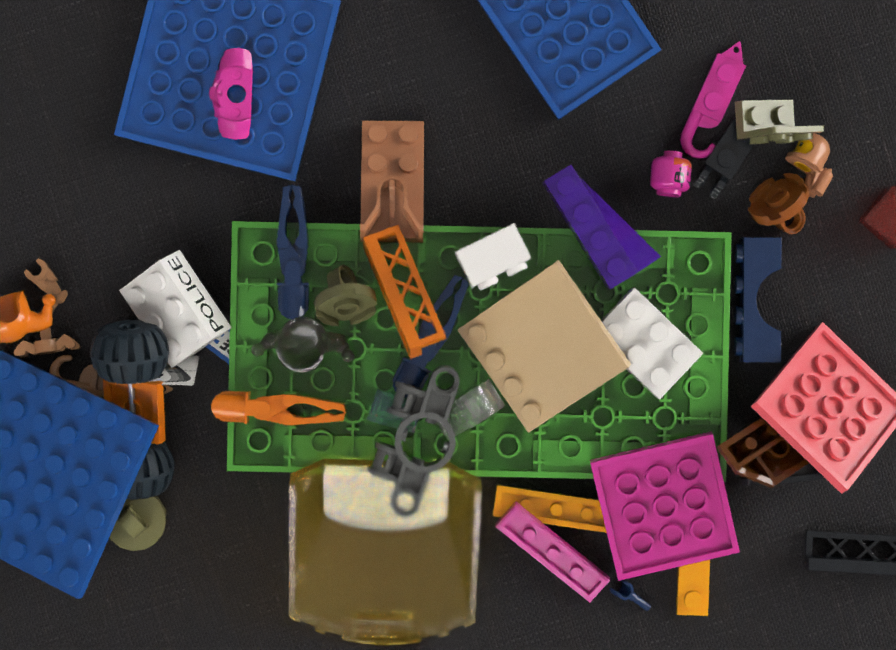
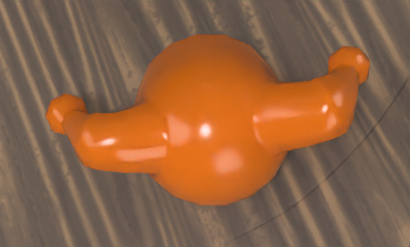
M23 291L0 296V343H12L20 340L28 333L43 331L51 327L53 322V305L56 303V298L52 294L44 295L42 298L43 309L40 313L31 311Z

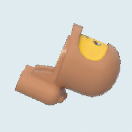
M816 133L813 134L812 140L798 141L794 151L788 152L785 157L789 163L807 174L805 183L809 190V197L812 198L816 195L823 196L833 178L831 168L823 169L830 154L829 143L824 137Z

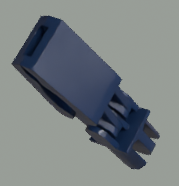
M289 185L283 187L277 233L278 254L281 272L284 275V283H277L278 308L284 317L298 319L303 317L309 308L310 283H302L308 255L309 236L302 188ZM292 190H294L295 194L293 205L299 221V236L294 245H292L287 236L288 216L293 206L290 199Z
M453 276L434 303L435 312L453 294L454 286L462 277ZM462 278L460 290L454 295V304L450 318L442 326L446 339L423 347L422 355L411 360L403 357L393 377L395 392L397 389L394 386L396 381L423 389L432 372L425 368L427 362H430L449 338L469 284L464 278ZM423 320L418 332L419 339L436 333L432 323Z

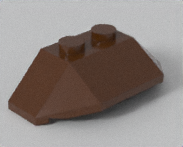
M760 418L716 447L735 474L771 488L809 464L763 418Z

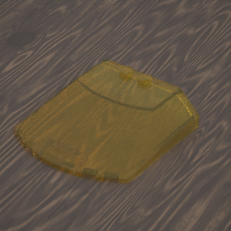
M322 459L290 474L289 617L298 623L300 620L315 627L316 632L325 634V631L341 635L344 641L371 645L420 643L421 638L437 634L441 638L448 636L449 631L462 625L466 628L475 623L481 479L448 462L442 468L430 472L417 512L409 517H401L393 511L391 506L392 493L396 483L366 472L367 468L372 466L373 460ZM385 460L383 461L382 467H384L386 464ZM403 493L397 497L396 502L401 508L407 509L414 504L415 500L412 495Z

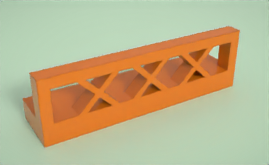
M395 225L363 237V249L410 359L422 355L423 347L446 339V335L400 227ZM395 236L399 244L395 255L382 251L378 241ZM401 251L404 256V259L399 257ZM386 259L392 261L390 266H388ZM396 263L409 268L411 274L406 283L393 278L392 271ZM412 280H414L416 287L411 285ZM398 287L403 288L402 294H400ZM408 291L421 296L422 304L418 311L405 306L403 300ZM424 308H426L428 315L423 314ZM410 315L415 316L413 323L410 318ZM419 319L432 323L436 333L419 339L415 330Z

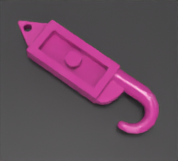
M740 41L722 54L718 53L683 128L680 139L681 146L685 153L692 158H705L715 148V144L712 143L705 150H697L692 145V139L697 127L714 128L718 126L726 112L746 68V65L743 64ZM738 48V53H735L733 49Z

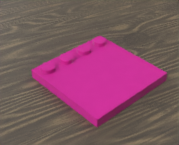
M712 431L590 460L618 581L740 553Z

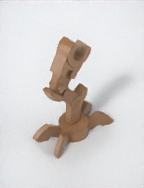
M38 258L36 262L41 266V273L37 276H34L29 270H25L24 273L42 291L52 294L56 298V303L53 305L54 312L57 305L65 301L68 291L61 290L57 283L58 279L48 264ZM51 327L46 330L40 331L41 340L35 341L34 344L23 340L16 347L14 355L25 358L28 357L29 353L33 355L51 354L64 351L66 348L78 350L81 346L75 339L66 334L59 339L52 338Z

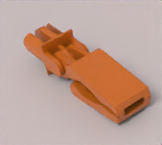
M223 391L216 395L211 404L212 413L217 419L244 424L249 423V416L284 425L343 421L347 412L345 403L298 394L271 395L250 399L251 391ZM304 403L315 405L326 411L335 409L343 413L333 414L325 412L316 416L304 417L295 415L287 410V408L294 404Z

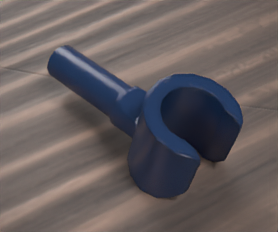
M620 580L622 588L619 591L609 588L613 595L622 600L629 599L646 611L651 607L648 602L636 595L633 585L626 580Z

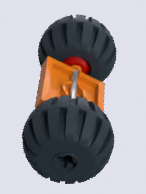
M142 320L116 321L100 327L92 339L90 348L92 365L97 374L103 379L104 399L159 425L127 496L129 500L147 499L163 493L168 488L174 473L173 456L164 442L166 441L163 381H151L159 377L168 363L169 346L161 328Z

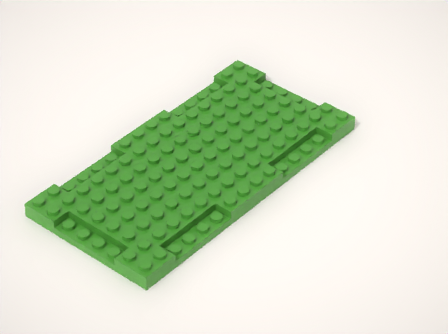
M232 221L230 326L232 328L230 329L228 391H251L250 399L281 394L304 395L345 403L347 412L343 421L284 425L259 420L254 416H249V423L247 424L228 422L227 471L369 474L366 471L368 467L372 466L377 451L375 447L376 441L395 446V433L403 418L386 412L387 407L392 405L396 393L393 388L394 374L403 357L410 358L363 249V242L360 240V224L307 223L309 248L302 283H310L309 308L303 317L288 319L281 315L278 308L277 283H284V275L281 272L277 247L279 222ZM287 222V236L292 245H294L299 236V223ZM423 225V243L406 242L432 305L437 301L454 275L460 276L467 281L455 256V252L505 227ZM517 228L531 256V259L525 261L527 268L509 277L506 272H502L496 275L499 282L482 290H479L477 285L471 288L468 284L449 338L430 362H427L425 368L433 372L438 366L449 365L456 370L459 377V386L448 417L455 434V450L449 462L442 468L430 472L429 476L594 479L590 464L591 459L710 431L713 433L717 447L727 440L732 232L635 230L661 257L627 280L608 290L571 229ZM379 242L382 251L395 255L399 246L398 242ZM401 251L399 257L404 259V256ZM386 259L388 266H390L392 261ZM559 260L600 320L631 288H636L703 352V355L661 399L656 398L629 371L624 370L528 433L457 329ZM398 263L395 264L392 271L393 278L404 283L407 282L411 274L408 267ZM341 265H346L355 274L357 283L370 286L375 291L377 298L376 313L368 320L355 325H350V320L338 321L339 326L323 324L316 317L315 298L328 288V272ZM462 278L454 286L453 294L442 303L436 312L441 326H444L450 318L454 304V295L460 290ZM412 280L411 285L416 287L414 280ZM398 287L400 294H402L403 288ZM410 291L407 292L403 300L406 307L416 311L419 310L422 304L421 296ZM424 308L423 314L427 315L428 312L426 308ZM410 315V318L413 323L415 316ZM419 319V322L415 328L417 334L419 332L421 323L423 322L422 319ZM441 372L437 375L435 381L438 387L446 389L452 386L454 377L449 372ZM431 374L429 375V377H428V379H427V381H426V383H425V385H424V387H423V389H425V390H426V388H427V385H428V382H429V379H430ZM407 398L403 399L401 407H404ZM304 403L294 404L287 408V410L295 415L304 417L316 416L325 412L333 414L343 413L335 409L326 411L315 405ZM426 418L414 420L406 426L409 428L405 441L401 440L403 450L411 459H413V456L425 460V463L436 461L444 454L441 450L444 442H449V437L441 423L431 424L425 422ZM717 449L723 480L726 482V460ZM385 455L382 467L385 466L388 455Z

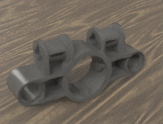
M441 365L433 370L426 390L407 383L395 382L396 393L392 405L387 407L386 412L403 418L395 433V446L376 441L375 447L377 451L372 466L368 467L366 471L371 475L396 483L392 493L391 506L393 511L401 517H409L417 512L430 472L446 465L455 450V434L448 417L459 386V377L456 370L449 365ZM449 372L454 377L452 386L446 389L438 387L435 380L439 373ZM405 394H408L404 407H401ZM426 418L425 422L431 424L441 423L449 437V442L445 441L441 450L444 454L436 461L425 463V460L413 456V459H411L403 450L401 440L405 441L409 428L406 426L414 420ZM385 455H388L386 464L382 467ZM408 493L412 495L415 500L414 504L407 509L401 508L396 502L400 494Z

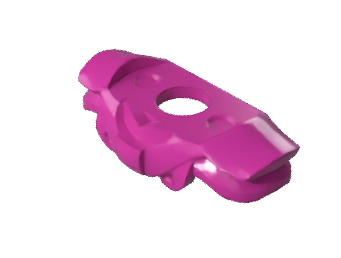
M232 48L224 51L220 60L219 70L216 71L213 85L209 90V99L212 100L214 117L218 118L219 132L223 137L234 140L247 138L251 125L252 57L250 51L242 48ZM233 85H240L245 90V99L240 103L231 102L227 96L228 89Z

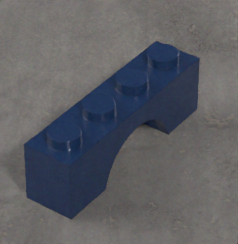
M740 238V244L735 245V263H740V275H735L734 289L735 294H740V306H735L734 322L735 325H739V337L734 339V354L739 356V362H781V331L771 327L762 319L757 308L756 298L763 280L771 273L781 269L782 238Z

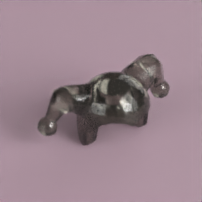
M307 316L296 317L287 321L281 330L266 333L261 341L252 345L251 348L252 354L256 357L262 356L266 349H276L281 363L288 369L296 372H309L317 368L327 352H340L342 360L345 362H351L355 358L354 351L350 349L348 339L344 334L326 331L319 321Z

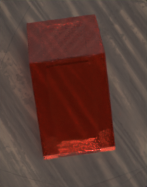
M896 186L887 187L858 220L890 249H896Z

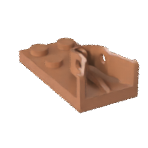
M362 121L360 240L363 242V237L399 225L405 242L423 243L424 121ZM395 236L378 242H397Z

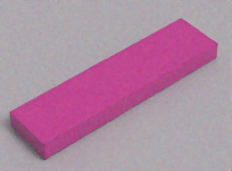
M515 501L496 522L495 527L589 603L609 583L610 577L518 502Z

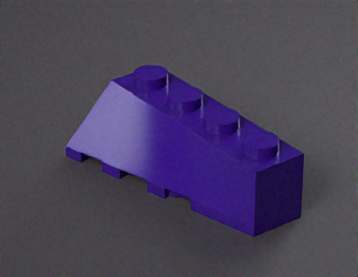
M572 165L542 183L608 290L627 280L661 257L576 173Z

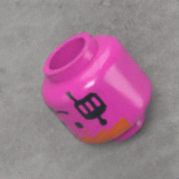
M664 151V156L653 159L650 185L653 189L657 190V195L681 197L682 192L689 190L692 164L689 160L682 158V152Z

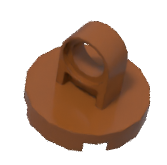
M785 173L783 174L785 179L774 181L773 177L769 178L752 192L749 197L751 206L748 207V211L758 224L766 226L775 225L779 230L792 235L798 233L804 227L806 216L802 208L808 201L809 190L804 180L798 174ZM794 216V220L791 223V225L786 226L785 221L791 219Z

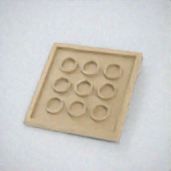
M559 260L457 329L528 433L631 365Z

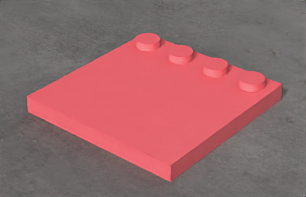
M823 322L812 331L751 405L771 427L841 494L851 487L896 428V392Z

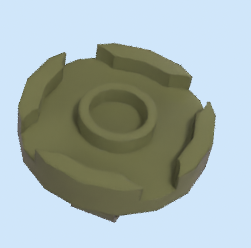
M341 265L328 272V288L318 294L314 301L317 319L323 324L339 326L338 321L350 320V325H355L368 320L376 313L377 298L375 291L370 286L357 283L355 274L346 265Z
M156 496L147 499H126L111 532V541L120 548L130 551L145 550L154 545L164 534L166 526V509L161 500Z

